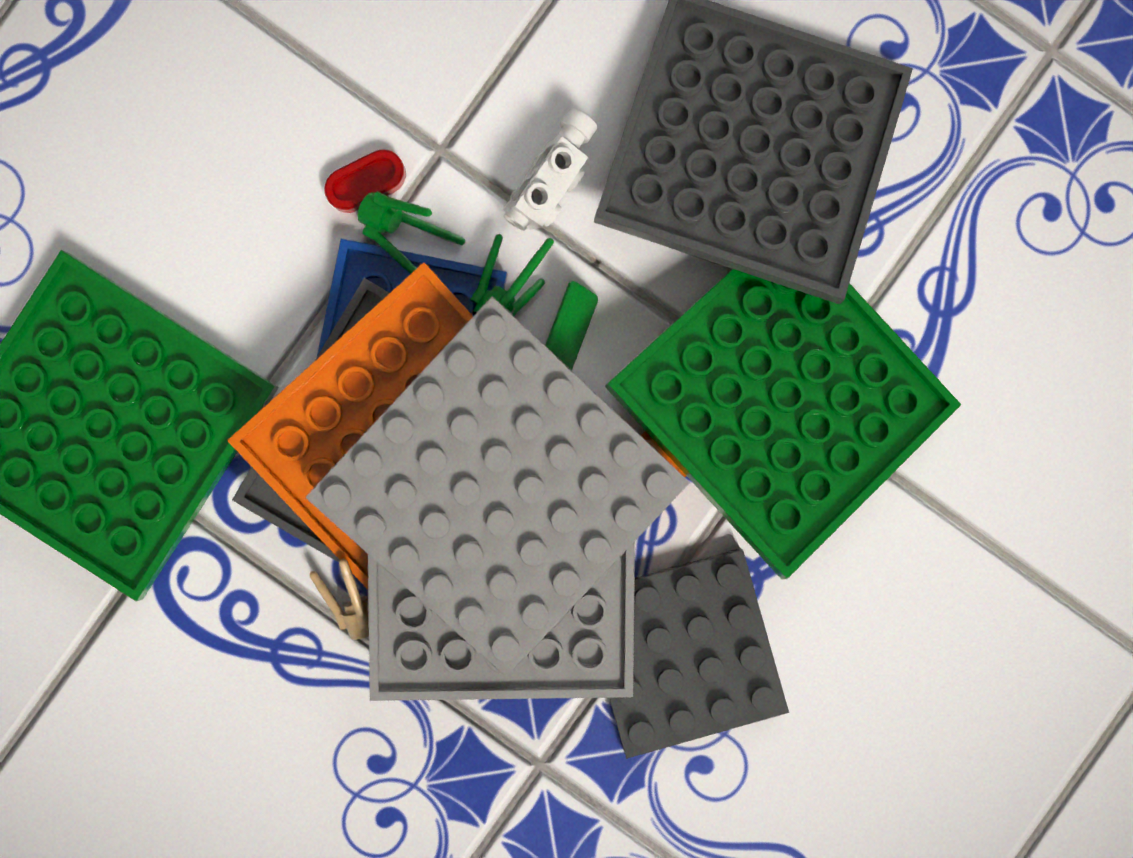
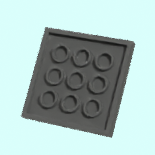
M735 549L634 578L633 697L610 698L626 759L789 713L743 549Z

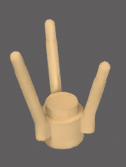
M346 559L339 561L343 579L351 601L343 605L345 612H343L318 573L311 571L309 576L334 614L339 629L347 628L351 640L368 637V596L360 597L348 561Z

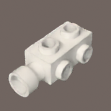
M575 108L568 110L560 122L562 129L556 138L548 141L540 155L534 159L532 167L518 188L512 192L510 200L503 210L506 212L504 218L516 228L524 231L526 228L531 230L542 228L543 225L549 226L561 211L562 206L558 203L565 192H571L575 189L583 178L584 171L581 168L588 159V156L580 151L579 148L582 143L586 144L589 142L597 130V125L582 111Z

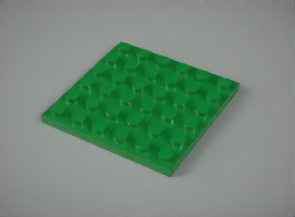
M61 250L0 343V515L134 601L143 600L237 454V451L227 440L271 401L279 387L70 253Z
M735 269L730 271L605 385V388L781 579H788L962 405L850 283L845 300L837 304Z

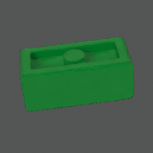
M574 281L568 283L545 347L571 371L598 303L596 294Z

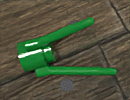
M379 191L369 193L363 199L358 209V221L366 225L362 234L376 241L410 274L417 268L382 233H394L400 223L403 222L459 245H464L466 242L465 238L402 212L405 211L430 217L432 215L431 209L388 197Z
M497 234L490 248L478 288L470 298V301L476 305L472 312L473 316L493 297L514 317L544 286V279H538L515 301L514 297L546 256V253L554 244V240L552 238L545 240L508 291L498 286H494L490 291L487 288L503 240V236Z

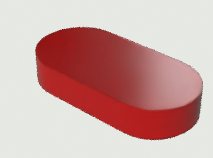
M385 149L376 150L331 173L325 182V196L329 203L338 211L344 213L356 212L363 199L369 193L379 191L388 196L399 190L406 178L405 166L394 152Z

